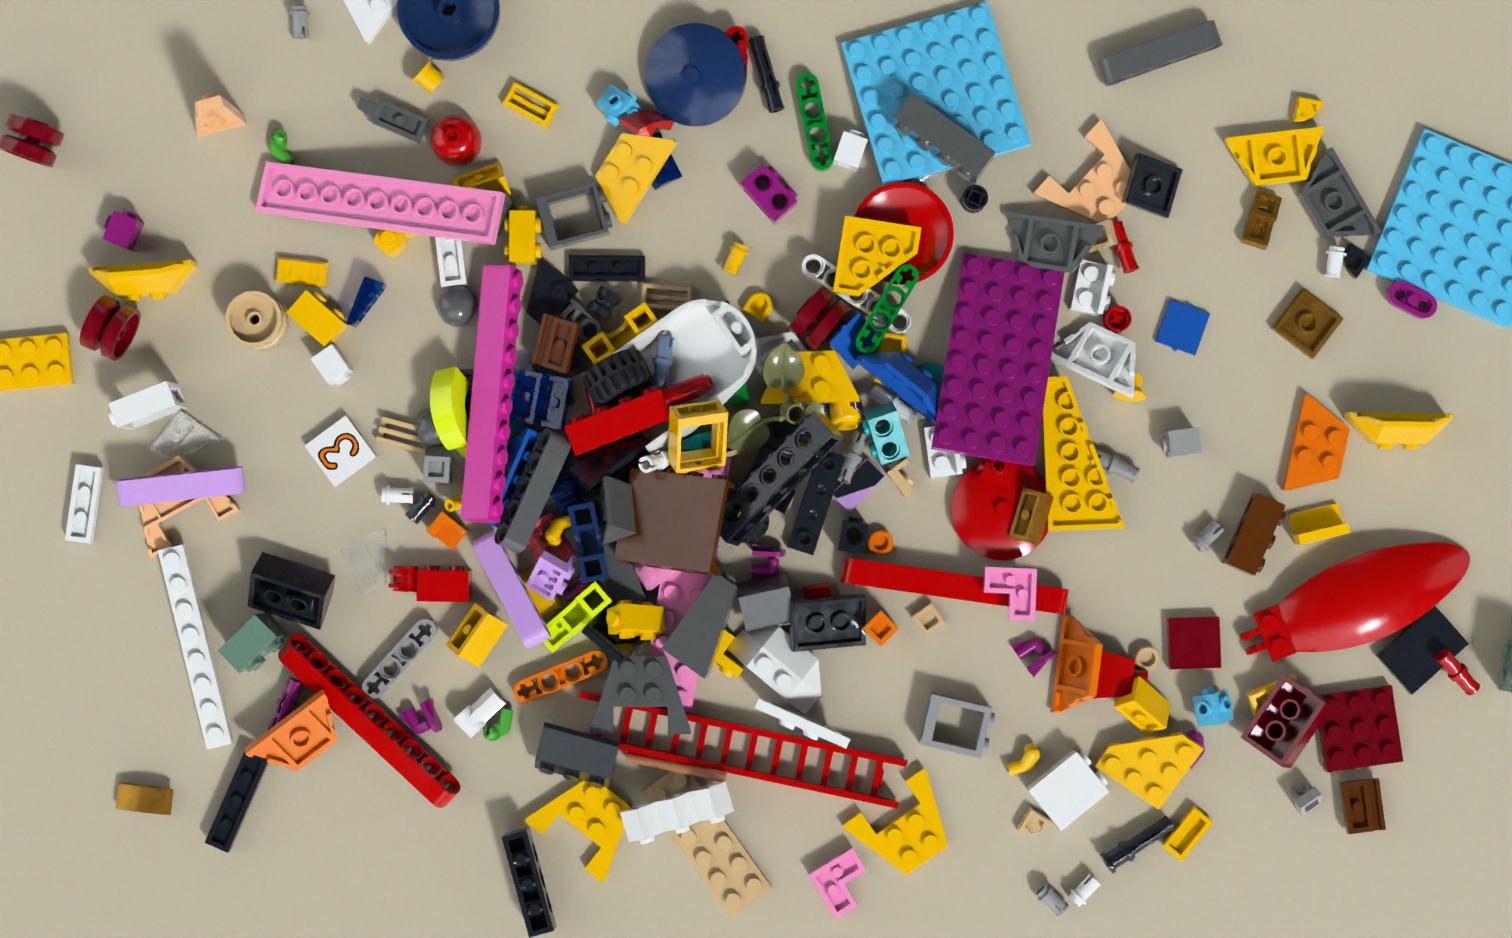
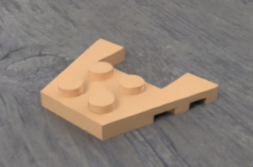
M1100 119L1084 137L1086 141L1103 155L1096 165L1070 193L1050 176L1033 193L1034 196L1040 199H1045L1060 208L1063 207L1076 213V215L1094 223L1113 220L1126 205L1121 201L1131 171L1104 122Z
M178 455L139 477L197 471V469L183 456ZM227 495L138 505L143 519V529L147 538L150 558L158 555V550L173 546L160 522L203 499H206L218 521L239 511V506Z

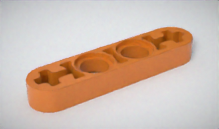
M592 650L524 678L514 686V696L518 701L526 703L591 677L605 670L608 665V657L601 650ZM594 654L597 657L603 658V662L600 663L601 668L597 669L595 665L587 668L590 672L588 674H585L584 666L579 661L584 658L585 663L593 660L592 655ZM569 664H576L580 668V674L577 678H569L566 675V667ZM545 674L555 676L556 685L553 688H546L542 684V678ZM537 678V684L542 693L538 694L537 689L529 692L530 697L528 698L524 694H519V690L522 689L521 684L525 683L526 687L535 684L532 679Z

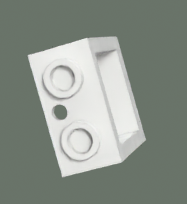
M164 381L108 403L110 407L108 415L112 424L116 425L117 428L133 430L187 409L188 406L180 385Z

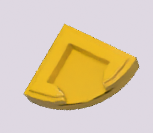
M1298 96L1296 98L1292 123H1302L1314 117L1320 111L1324 101Z

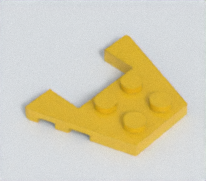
M921 768L905 780L919 803L879 832L875 833L861 811L842 824L846 831L905 875L948 846L927 772L924 768Z
M581 781L529 815L524 821L543 835L558 815L565 818L601 847L587 864L585 870L603 883L624 829L620 812L630 809L632 806L610 788H595L590 786L588 782Z

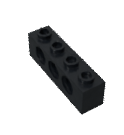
M530 826L505 833L502 836V841L528 936L530 938L552 932L557 924Z

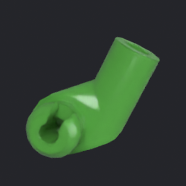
M277 129L270 138V153L280 163L292 165L295 159L286 151L287 133L283 129Z
M501 708L499 721L484 728V738L490 741H497L506 736L511 729L514 710Z

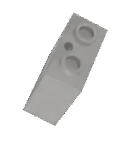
M930 692L919 743L929 747L981 758L982 753H986L988 749L989 738H986L987 729L993 726L995 713H992V707ZM940 703L983 712L975 749L932 739Z

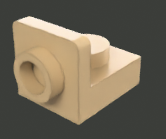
M908 457L904 460L899 459L891 462L888 465L890 470L886 473L903 497H907L913 492L911 488L914 484L906 472L901 474L898 471L910 462Z

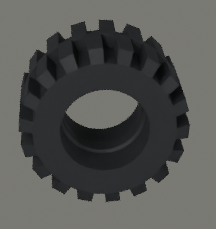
M629 349L614 353L597 362L586 372L582 381L596 408L608 405L609 409L618 406L617 401L632 395L633 399L640 396L642 394L641 391L648 389L652 384L654 377L640 351Z

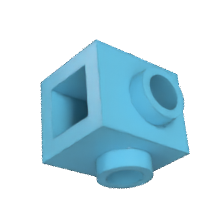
M612 84L596 103L605 114L604 118L615 127L619 124L621 118L642 110L635 102L638 98L627 89L622 92Z
M1216 686L1202 688L1201 694L1192 696L1193 709L1196 713L1199 727L1219 725L1234 719L1232 701L1227 689L1217 690Z

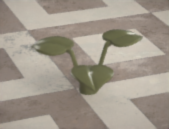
M781 343L771 350L762 367V377L766 385L770 388L781 386V391L787 399L780 408V415L761 419L760 414L753 409H742L736 412L728 425L726 444L728 448L736 451H750L764 445L770 436V431L764 424L766 422H782L785 420L797 425L798 429L803 419L814 411L827 416L831 421L830 409L825 405L815 403L808 404L804 408L802 405L794 402L793 397L788 393L786 386L793 387L797 385L804 376L805 368L801 357L787 343ZM812 437L808 440V445L812 442Z

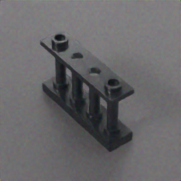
M830 452L811 471L787 545L788 548L814 555L845 456Z

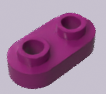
M1405 281L1391 284L1386 291L1387 301L1392 306L1415 318H1429L1437 310V301L1431 294ZM1397 290L1402 293L1401 299H1397L1395 296ZM1419 302L1424 303V311L1419 310Z

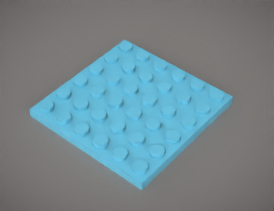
M988 1L841 43L883 186L894 182H907L954 168L950 164L948 166L943 165L936 159V154L929 149L928 151L922 150L915 144L916 140L909 135L905 137L894 129L895 125L892 124L893 116L911 92L994 150L995 156L1031 146L1030 137Z
M1423 129L1365 270L1392 282L1405 281L1431 294L1438 301L1503 328H1509L1512 322V164L1430 130Z

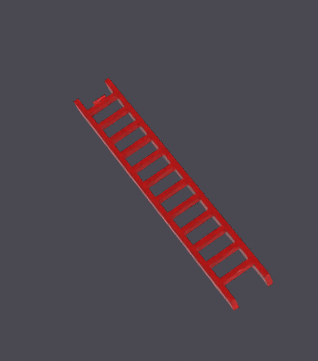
M581 690L579 698L600 702L602 694ZM625 707L627 709L620 741H616L620 742L619 750L898 809V800L877 796L878 787H881L884 770H882L883 762L906 767L908 760L905 758L848 746L846 749L834 743L816 741L801 736L685 712L688 721L702 724L695 757L676 753L680 734H673L670 752L651 748L658 715L668 716V708ZM633 709L652 713L645 747L626 743ZM708 725L727 729L720 762L701 759ZM733 730L752 734L745 768L726 764ZM595 734V736L601 737L602 734ZM758 736L777 740L770 773L751 769ZM783 741L802 745L795 778L776 775ZM808 746L827 750L820 784L801 780ZM833 752L852 755L845 789L826 785ZM858 757L877 761L870 794L852 791Z

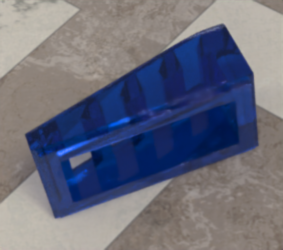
M365 276L346 323L356 328L384 292L387 285Z
M571 476L554 484L550 493L563 516L569 515L568 506L585 503ZM570 491L573 492L572 494H570V495H568V496H566V497H564V498H562V499L559 498V497L565 495L566 493H568V492H570ZM574 498L577 499V500L571 502L570 504L564 506V503H566V502H568V501H570V500H572V499H574Z

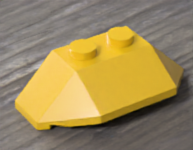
M189 259L88 267L89 273L114 295L125 298V302H140V297H150V300H165L166 295H174L196 270L197 262Z
M1346 412L1344 413V419L1368 444H1377V449H1393V444H1403V449H1419V445L1427 444L1453 419V413Z

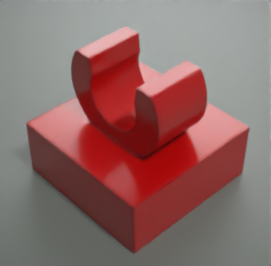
M394 566V569L389 570V574L394 575L393 583L388 584V587L393 588V591L417 592L418 566Z

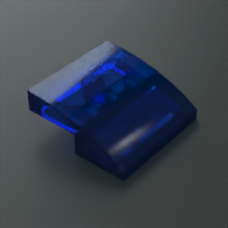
M519 369L510 420L564 430L574 380Z

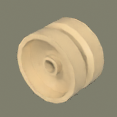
M246 291L236 296L228 305L225 314L226 328L230 336L238 343L256 350L269 349L277 345L285 337L289 326L288 315L284 306L276 298L260 291ZM255 318L259 319L257 324L254 323Z

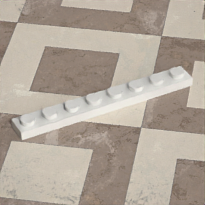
M182 544L158 550L206 749L232 744L234 741L186 546Z

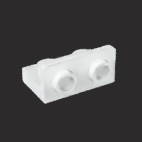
M1082 260L1078 266L1069 310L1096 316L1102 315L1103 311H1108L1111 296H1107L1108 287L1113 286L1116 271H1112L1113 264H1101Z
M935 426L923 428L930 479L963 474L962 469L966 468L965 455L931 450Z

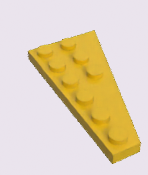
M1048 377L1042 414L1045 494L1052 495L1053 502L1047 518V531L1125 528L1095 447L1088 434L1085 421H1083L1068 377Z

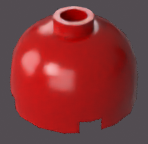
M456 114L445 116L432 129L430 138L432 150L437 158L446 165H467L474 161L481 151V132L476 124L465 116Z

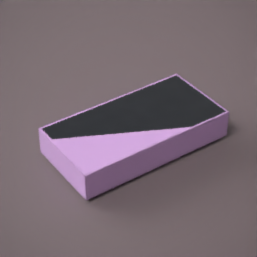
M867 458L854 471L851 483L845 484L843 482L834 491L833 497L850 512L885 475Z

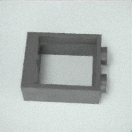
M595 182L536 198L546 239L551 251L610 235L608 228L613 227L609 212L604 213L602 204L606 203L603 188L598 189ZM592 194L601 228L558 239L550 205Z

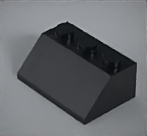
M637 432L591 450V453L583 458L582 455H579L569 463L571 467L567 475L586 498L601 487L603 477L609 476L613 478L645 455L648 451L645 446L651 441L641 432Z
M262 552L251 571L247 607L320 630L333 594L336 575Z
M545 722L534 768H538L540 772L548 775L553 773L563 775L569 781L576 782L582 780L595 788H609L617 761L620 742Z

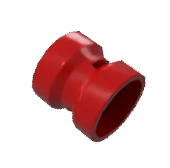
M1114 306L1104 314L1102 322L1105 329L1114 333H1120L1129 327L1132 317L1130 311L1124 306Z

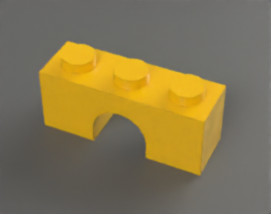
M645 302L624 316L625 322L618 329L608 334H604L602 331L582 345V348L594 365L658 322Z

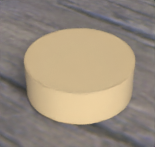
M1150 646L1139 647L1133 656L1135 666L1140 670L1153 671L1160 663L1158 651Z

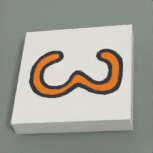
M346 415L305 445L334 487H337L377 457Z

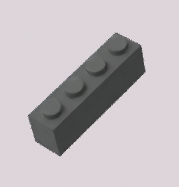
M912 92L893 116L892 124L895 125L894 129L899 134L905 137L907 135L916 140L915 144L924 151L929 149L937 155L936 159L945 166L949 164L957 169V174L966 181L971 179L976 183L994 159V150Z

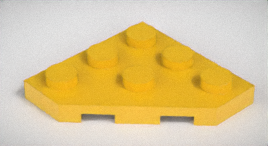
M845 216L833 293L859 297L918 253L921 227Z
M1183 732L1171 733V735L1162 737L1140 738L1131 742L1109 743L1095 762V767L1159 810L1204 748Z

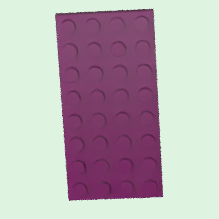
M964 253L931 450L1034 467L1065 272L1031 267L1028 263Z

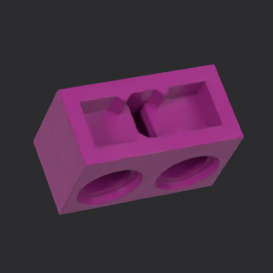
M763 163L740 185L743 191L775 225L797 205L795 198L798 195L788 184L784 187L778 180L781 176L771 165L767 168ZM760 177H765L769 180L770 184L765 189H759L755 185V181ZM782 196L786 199L787 203L784 207L777 208L772 204L773 198Z

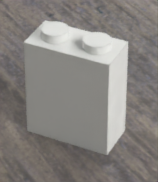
M1075 750L1070 751L1026 787L1061 831L1109 793L1105 787L1108 784L1099 771L1094 774L1089 768V765L1092 764L1089 758L1083 752L1078 754Z

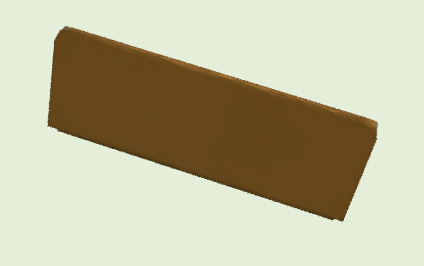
M1023 487L1009 537L1039 545L1053 502V496Z

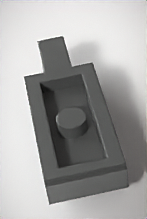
M361 98L357 106L358 110L369 114L367 120L372 122V124L420 144L429 123V119L383 99H376L373 104Z

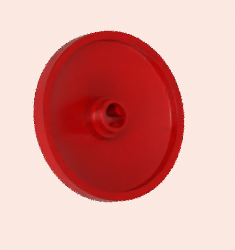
M894 182L881 186L862 201L854 217L921 227L918 253L904 263L913 265L919 273L917 283L936 273L950 254L954 239V228L950 212L938 195L922 185L910 182ZM897 269L881 281L889 283ZM907 270L906 273L900 272L903 278L899 285H905L908 280H914L911 277L912 272L910 270Z
M978 464L961 477L951 497L950 514L957 536L971 551L988 559L1011 560L1028 554L1038 545L1009 537L1023 487L1045 493V481L1030 466L1018 464L1011 486L1005 489L979 480L980 471H977ZM1046 522V525H1045V528H1044V532H1043V535H1042V538H1041V542L1043 541V539L1045 538V536H1046L1047 533H1048V531H1047V522Z

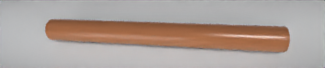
M628 752L626 756V762L717 782H724L727 779V773L632 752Z

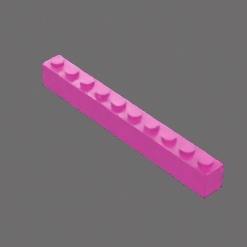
M512 265L483 266L460 519L472 523H500L504 510L502 503L503 490L506 486L504 474L505 464L508 461L509 417L513 407L511 395L515 384L513 372L514 363L517 359L516 338L519 335L520 292L524 282L522 271Z

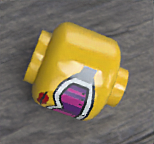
M861 398L860 402L829 403L831 422L833 425L838 426L839 430L856 429L858 424L863 421Z

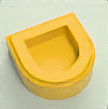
M754 293L747 300L742 310L764 323L772 311V300L765 293Z

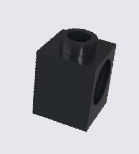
M785 420L782 422H770L767 426L770 436L765 444L777 450L784 443L785 438L790 433L796 431L797 426ZM777 424L784 425L787 428L786 436L776 438L772 433L773 427Z
M849 516L848 521L842 520L838 551L864 554L869 525L863 524V518ZM852 527L860 531V539L855 543L849 542L846 538L847 530Z

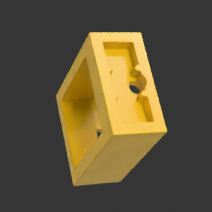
M719 399L670 406L668 461L676 473H689L695 470H710L715 467L725 466L728 411ZM712 424L711 448L681 452L682 428Z

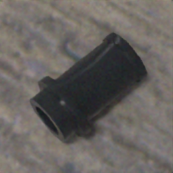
M424 491L423 494L419 493V499L405 513L411 519L418 512L412 521L415 524H419V521L429 509L436 506L434 503L437 499L427 491Z

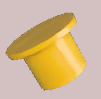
M432 58L410 82L413 84L416 81L429 93L445 77L431 65Z
M1135 373L1133 398L1127 397L1115 390L1113 396L1116 399L1127 402L1145 400L1147 395L1142 391L1143 376Z

